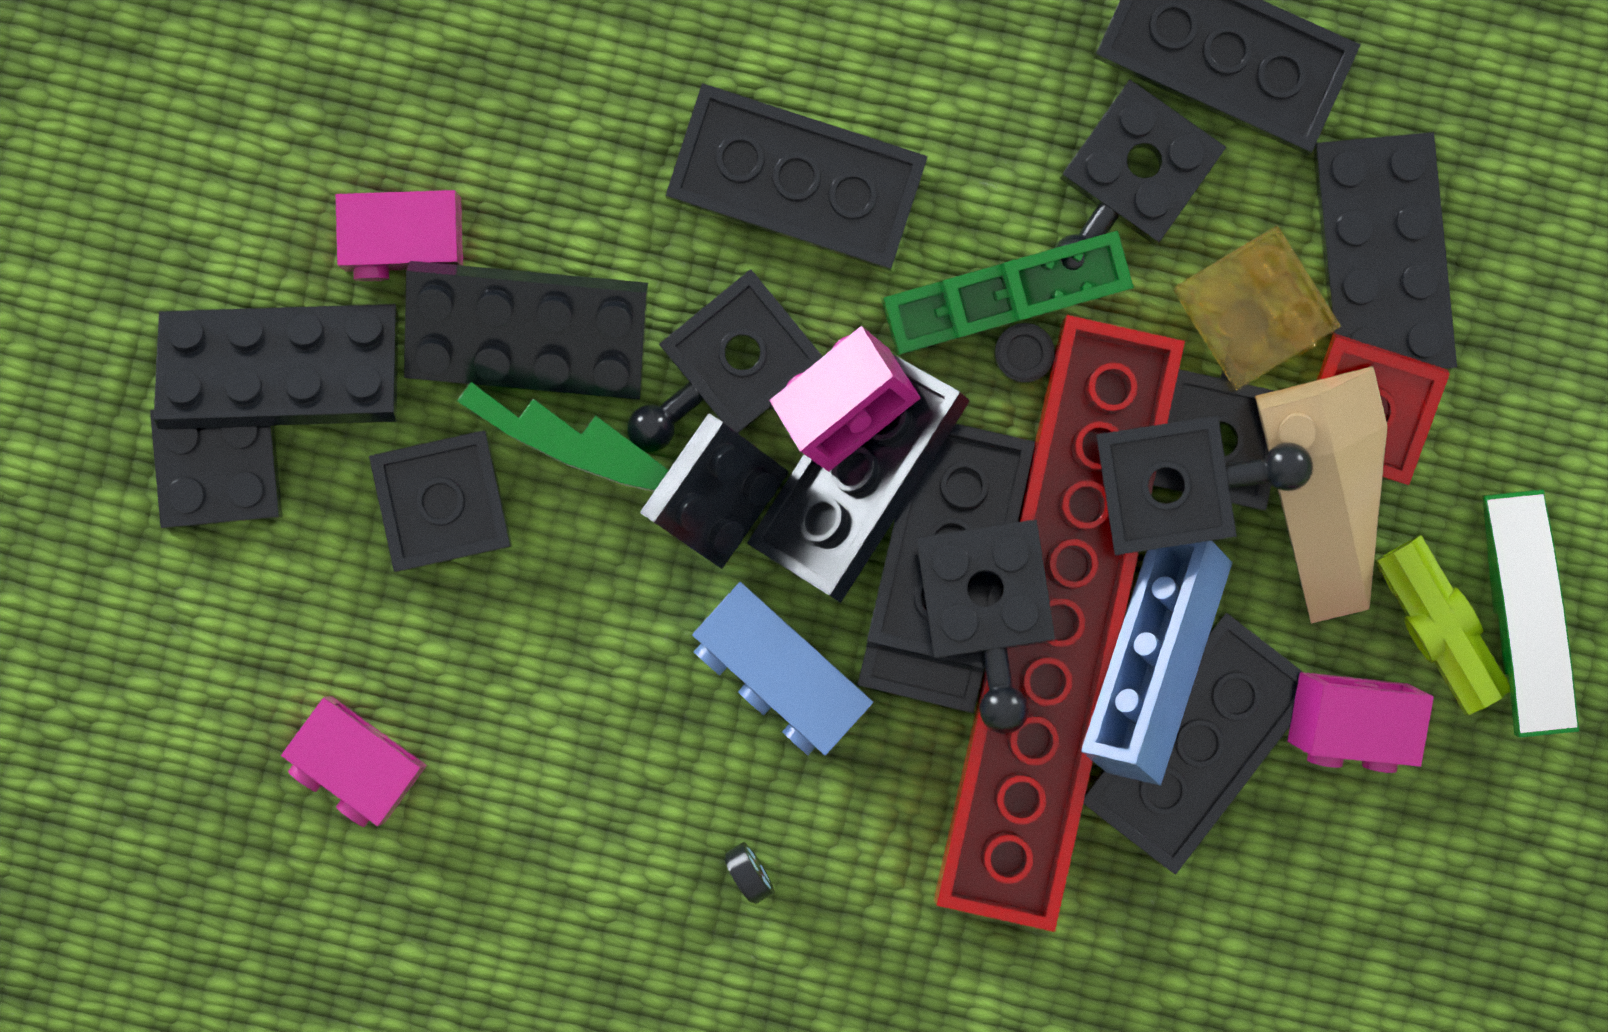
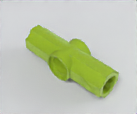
M1422 535L1397 546L1374 561L1390 591L1406 614L1403 620L1412 640L1425 659L1430 663L1434 662L1465 715L1469 716L1492 705L1510 692L1508 679L1500 670L1495 661L1496 659L1480 636L1483 633V628L1478 616L1463 593L1456 587L1452 588Z

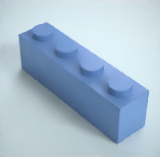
M1213 541L1146 551L1081 750L1082 753L1106 773L1161 786L1232 566V561Z

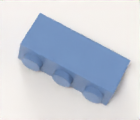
M741 582L733 588L692 634L701 643L694 650V653L718 675H721L728 667L745 683L738 693L761 714L765 715L771 707L789 723L782 732L807 755L817 748L826 756L874 703Z

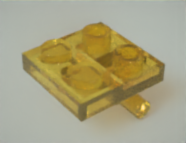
M1278 225L1176 285L1173 290L1236 391L1296 355L1301 356L1319 344V341L1336 332L1341 327Z

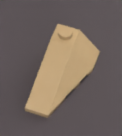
M1373 366L1255 396L1268 452L1278 444L1291 442L1304 447L1313 461V473L1306 485L1295 491H1282L1278 489L1311 624L1369 610L1387 436V422Z

